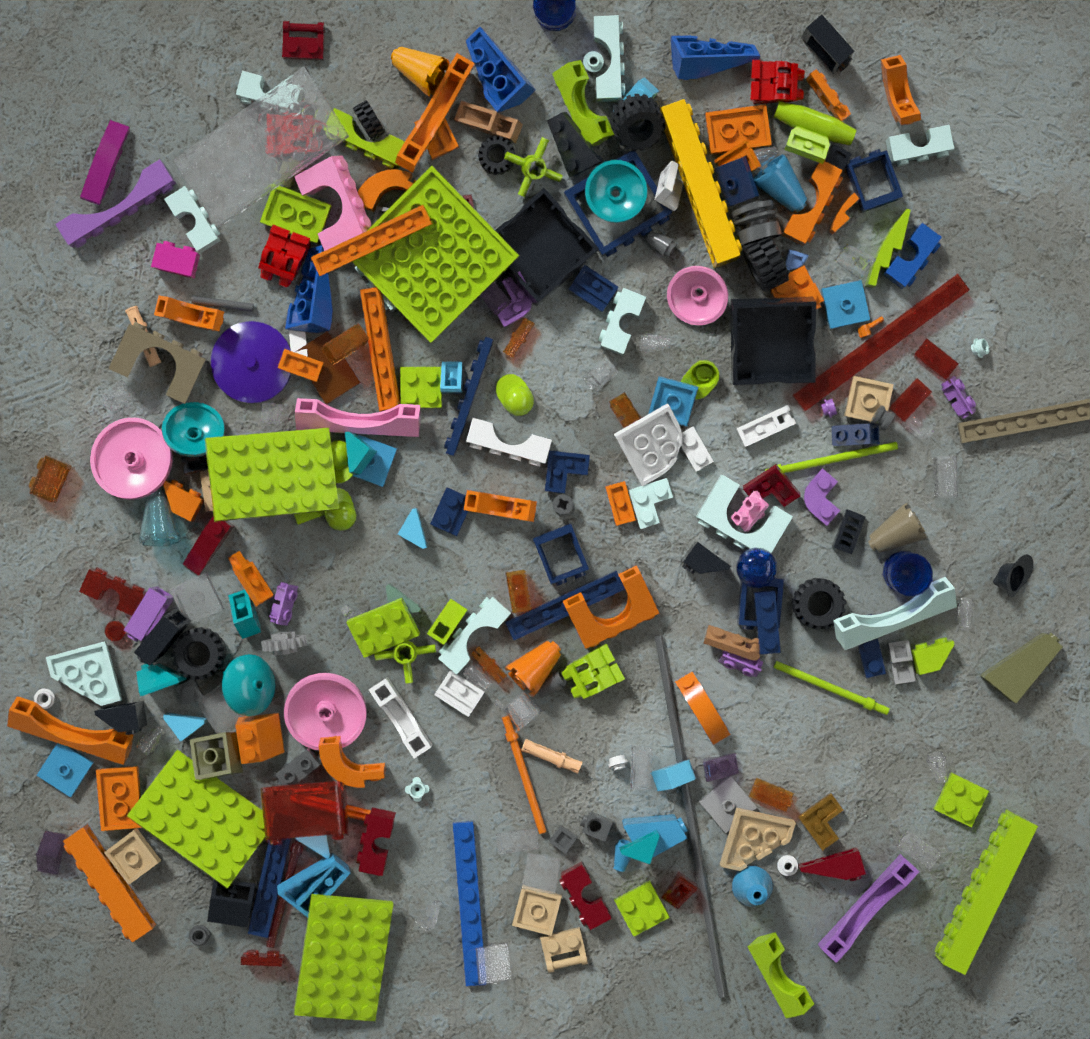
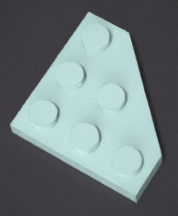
M107 641L46 657L50 676L53 679L64 683L72 690L90 698L100 706L122 700Z

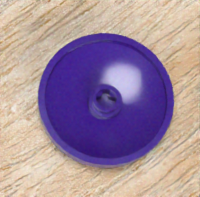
M256 321L238 323L222 333L213 347L211 355L213 377L221 390L235 400L245 403L268 401L277 396L286 387L292 373L278 368L284 349L291 351L290 345L279 331L265 323Z

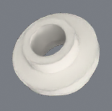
M40 689L34 696V702L38 703L43 709H48L54 704L55 695L50 689ZM43 695L48 696L47 702L42 700Z
M625 755L610 758L608 766L613 768L614 771L626 768L625 764L629 762L628 759H625Z
M785 855L778 860L777 867L782 875L791 876L796 873L798 863L793 856ZM786 863H791L792 866L790 869L784 868V865Z

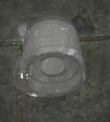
M524 691L505 707L499 700L495 701V705L505 712L517 727L514 731L515 733H518L543 711Z

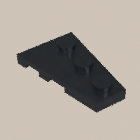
M562 112L547 120L569 178L575 177L604 161L592 149V144L581 135V130L567 112Z

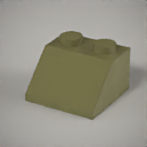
M224 732L190 739L195 780L243 773L236 732Z

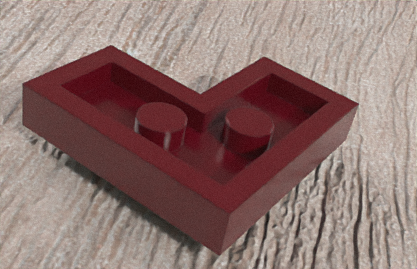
M777 464L743 485V490L748 496L753 491H758L763 499L772 493L783 507L801 497L798 489Z

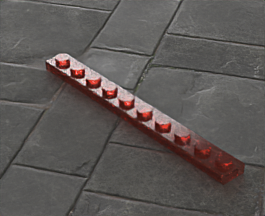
M956 274L819 375L815 383H808L792 395L804 412L970 289L959 274Z

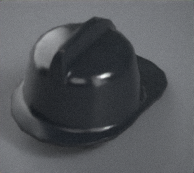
M1026 554L1021 556L1015 563L1003 564L993 580L994 585L1007 591L1008 596L1014 597L1031 576L1034 565L1032 557Z

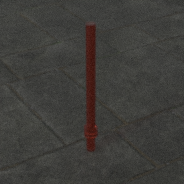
M296 839L295 843H292L290 852L292 854L284 881L294 876L299 855H302L304 849L302 843ZM281 896L279 897L266 944L270 948L275 946L287 903Z

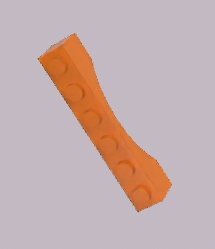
M456 53L424 113L397 154L396 164L412 173L414 172L469 78L475 63Z
M18 696L8 713L7 727L122 765L125 764L132 749L133 734L125 735V732H117L115 729L88 730L75 727L55 718L38 703Z

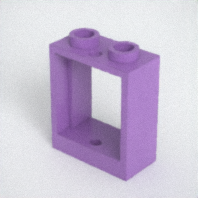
M158 586L149 588L124 629L128 633L127 636L136 642L138 640L143 641L164 616L175 597Z

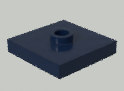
M746 156L714 168L713 180L714 182L718 181L721 189L719 196L721 201H725L727 208L759 196Z

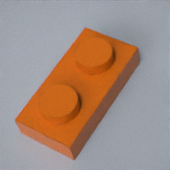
M284 349L278 368L317 382L324 363Z
M625 481L605 486L616 526L636 521Z

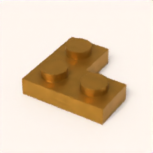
M829 793L798 816L822 851L839 839L827 823L843 811L832 793Z

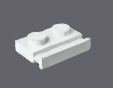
M450 670L434 695L469 717L485 691Z

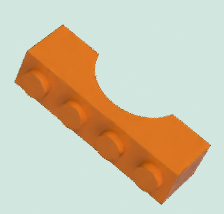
M825 161L823 164L817 163L809 179L816 192V203L813 209L805 214H793L782 236L801 246H804L806 242H811L815 235V232L812 231L815 224L819 225L825 215L822 213L824 206H829L834 197L831 194L833 188H838L843 179L840 176L841 169Z

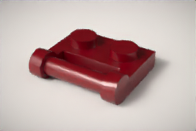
M283 21L282 58L324 60L325 23L304 24ZM290 31L317 32L318 35L317 38L290 37Z

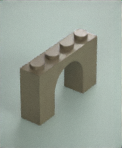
M134 322L133 325L129 324L108 369L128 378L138 355L142 351L151 347L163 348L173 356L176 364L174 377L165 395L185 404L206 360L202 358L203 353L195 349H191L189 352L183 349L184 344L172 340V343L164 340L165 335L156 331L150 334L145 331V326Z

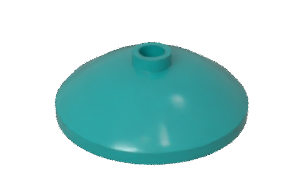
M611 160L600 164L591 172L585 186V197L591 211L600 219L612 223L625 222L635 217L643 208L647 198V184L643 174L634 165L622 160ZM614 190L620 193L618 197L612 195Z
M199 402L183 403L174 407L165 416L162 424V435L167 446L174 452L188 457L206 455L205 438L224 436V422L221 415L207 404Z
M248 654L241 655L230 662L222 680V691L228 706L235 713L242 716H255L268 708L275 693V678L271 667L264 659L257 655Z

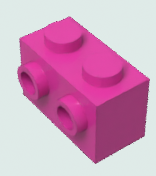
M163 241V244H156L151 264L152 268L195 279L200 254L195 252V248L183 246V249L177 248L175 243Z

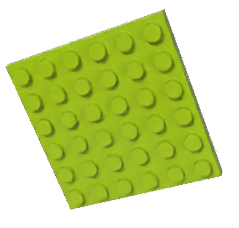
M433 166L368 230L421 205L425 206L433 224L353 261L360 271L430 343L520 256Z

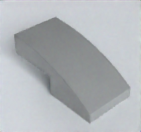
M909 640L888 643L894 686L914 683L915 676Z

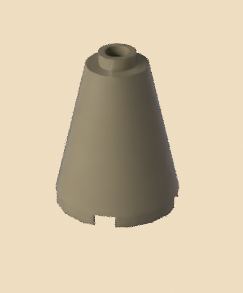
M908 502L903 504L869 535L871 540L868 543L873 551L877 550L879 553L928 538L915 512L912 513Z

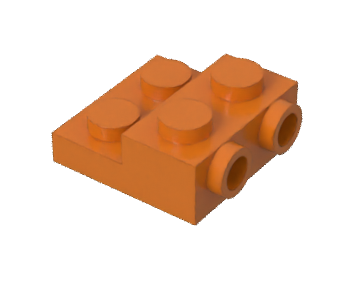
M805 265L790 272L789 281L770 290L774 298L814 297L816 300V310L821 308L820 303L824 301Z

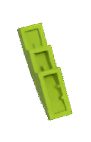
M906 209L900 215L881 243L870 267L865 287L874 288L876 286L880 269H888L892 252H899L902 249L910 209Z

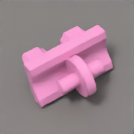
M753 491L743 501L741 508L731 516V519L736 525H740L744 532H748L758 519H762L765 516L764 512L769 507V504L761 498L758 491Z

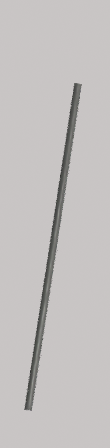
M658 635L654 637L676 761L679 763L685 761L663 635ZM688 782L681 785L718 997L724 998L727 995Z

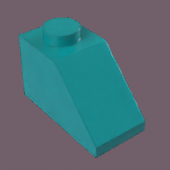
M246 590L228 595L233 624L241 638L244 639L261 633L256 609Z

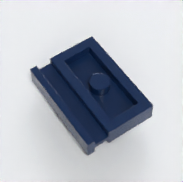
M584 265L568 290L603 312L619 287Z
M446 487L430 524L458 536L468 511L464 510L466 495Z

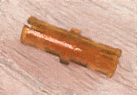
M524 317L516 332L511 334L512 338L502 352L514 358L522 343L525 344L527 341L526 337L535 323Z
M479 645L475 650L481 656L475 651L470 655L483 667L482 670L484 672L487 671L499 684L502 679L497 673L503 679L507 674L495 663L496 660L494 658L491 659Z

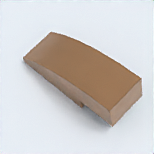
M461 101L454 119L461 124L496 137L502 136L503 139H508L515 144L523 126L517 119Z

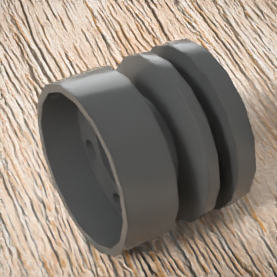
M772 200L748 203L731 213L732 218L742 217V219L734 222L735 226H745V229L737 233L741 247L761 238L770 237L775 239L782 235L779 221L769 222L768 220L777 214L776 210L766 211L774 207Z

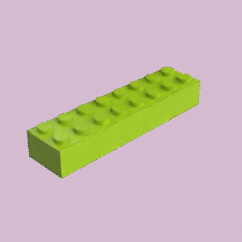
M1007 809L1005 813L1000 815L997 830L991 833L989 837L990 844L987 850L984 849L981 853V862L978 868H975L971 874L972 881L969 887L966 886L962 892L963 899L960 905L957 904L954 908V917L951 923H948L944 929L945 936L942 942L939 941L935 948V956L943 965L966 975L1038 828L1036 824Z

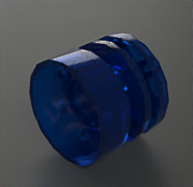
M533 0V11L537 22L549 31H561L568 28L576 16V0ZM552 5H557V8H559L558 13L549 10L553 8Z
M898 551L886 559L883 566V578L890 589L905 596H917L929 588L933 579V570L925 557L910 551ZM902 570L909 571V574L903 575Z

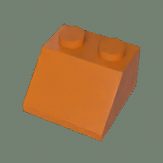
M279 713L238 717L235 726L241 764L263 762L285 752Z

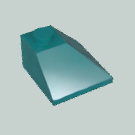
M160 663L156 665L151 664L150 666L148 664L141 665L142 670L136 672L140 697L187 679L182 673Z

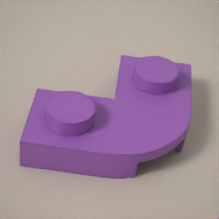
M519 271V272H518L519 276L524 280L523 276L521 275V273H520V271ZM511 277L502 281L511 300L494 309L504 328L523 318L532 306V301Z
M822 468L806 486L804 502L807 510L827 526L840 511L825 498L838 481Z

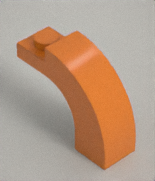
M901 55L881 59L884 88L895 122L899 121L901 125H909L920 121L921 113L911 96L907 77V64Z
M392 169L381 171L371 176L358 190V195L364 204L363 207L374 212L379 200L385 193L391 190L407 191L416 182V180L413 183L411 182L412 173Z
M159 295L154 315L216 332L220 331L225 311L202 307Z
M467 490L464 510L534 522L537 501Z
M693 672L675 681L713 745L731 735Z
M341 736L320 737L318 747L321 762L326 771L338 782L351 787L365 788L366 780L379 781L385 778V763L356 764L345 756L342 749Z

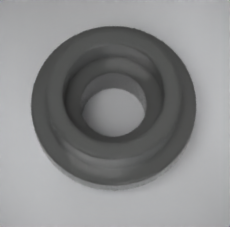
M196 925L190 930L189 939L194 945L202 946L208 942L210 932L207 927ZM202 932L203 938H198L196 933Z

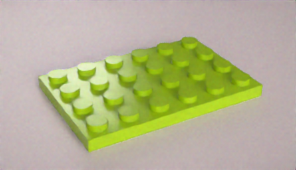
M329 428L205 438L214 522L339 509Z
M178 749L127 815L133 822L226 889H228L271 830L274 818L217 777L195 780L193 760Z
M311 894L294 1015L376 1021L393 901Z

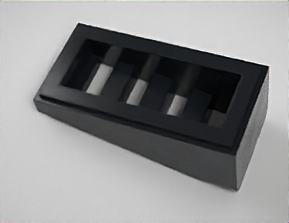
M846 509L831 547L852 554L866 516ZM848 517L859 520L858 524L849 521ZM846 524L855 527V531L845 528ZM843 531L853 535L852 539L843 536ZM840 540L849 542V546L839 543Z

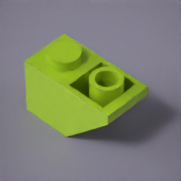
M450 598L427 634L444 645L468 609Z
M943 637L936 639L935 643L927 645V642L915 645L916 649H912L911 654L916 674L922 675L940 670L955 645L954 641Z

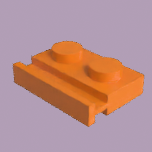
M446 119L442 122L427 148L432 160L459 148Z
M748 140L741 142L714 160L715 163L721 166L746 156L751 173L761 167L753 149H750L748 145Z

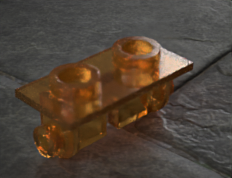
M625 392L609 401L611 404L610 408L616 417L619 418L623 415L625 418L620 421L623 428L642 418Z
M756 778L749 797L787 812L788 807L790 808L792 805L794 793Z

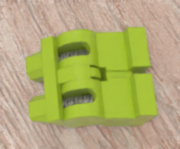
M607 644L595 648L566 666L567 668L562 671L566 681L573 679L576 686L571 688L574 698L582 697L585 699L625 680L617 663L609 665L615 659Z

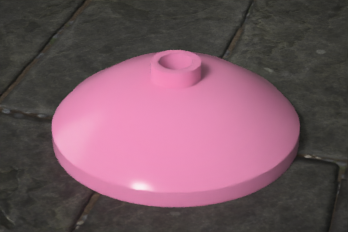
M690 266L680 270L671 279L667 289V301L672 312L680 320L691 325H706L714 322L724 313L728 303V289L724 280L715 271L703 266ZM696 289H702L703 293H698Z

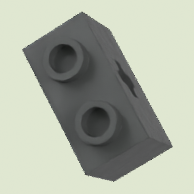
M307 748L278 771L275 776L288 791L320 766L322 762L312 749Z

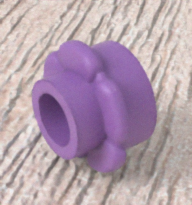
M824 399L825 403L821 404L824 416L829 415L832 418L833 415L837 414L832 399L827 401Z

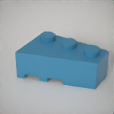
M331 853L328 859L324 857L277 885L278 895L308 918L311 894L331 896L350 874L349 866L337 855Z

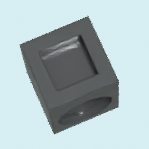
M589 811L588 815H583L580 826L583 827L582 833L605 842L613 822L609 818ZM592 821H599L601 827L598 830H592L589 827Z

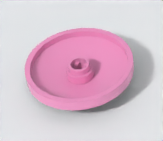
M140 418L120 419L104 428L96 438L90 456L91 470L97 483L111 495L127 500L141 499L157 491L168 478L173 462L172 450L165 443L162 430L153 423Z
M332 673L313 674L300 680L290 690L284 707L285 724L291 735L302 745L318 751L320 737L341 736L342 748L355 741L364 728L367 714L366 702L358 687L350 680Z

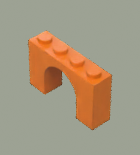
M637 565L618 574L627 593V604L624 610L613 618L603 619L595 616L589 610L581 592L563 600L585 649L595 647L601 641L607 638H614L618 633L626 629H632L637 624L651 620L655 615L659 614Z

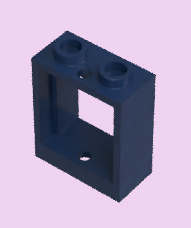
M878 149L868 153L869 157L862 159L861 156L850 159V163L845 167L853 191L860 198L857 202L861 213L898 201L903 197L887 150L881 152ZM881 161L892 192L865 201L854 169Z
M571 524L533 538L551 584L555 583L556 586L566 583V578L574 576L577 579L586 575L585 571L589 570ZM569 533L582 566L553 577L541 544Z
M741 575L737 624L742 625V629L754 630V626H757L755 620H744L747 584L777 587L776 606L778 628H780L784 579Z

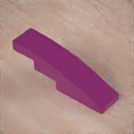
M112 120L109 121L89 169L80 199L97 205L101 204L115 175V167L130 132L129 126Z

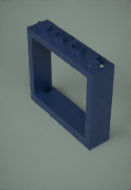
M630 151L618 158L617 160L635 164L636 168L643 174L647 186L655 197L657 186L637 153ZM588 177L564 191V197L587 235L599 248L598 253L601 258L605 255L607 258L618 252L617 248L622 245L624 247L629 246L635 242L634 238L640 234L642 237L653 231L651 227L659 224L661 226L665 224V222L670 220L669 216L672 214L671 209L658 202L662 212L604 246L575 197L585 192Z

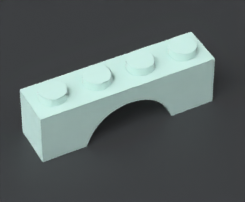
M619 15L594 16V42L603 45L611 57L609 69L603 75L596 78V103L618 102L621 100V96L625 95V83H621V75H624V62L620 63V55H624L623 42H619V34H623V22H619Z
M486 597L479 605L482 608L476 615L473 612L465 621L468 625L464 630L459 628L452 636L455 640L450 645L446 643L439 651L441 656L438 659L456 675L471 659L467 649L470 634L483 626L498 628L511 614V611L495 597L491 599Z

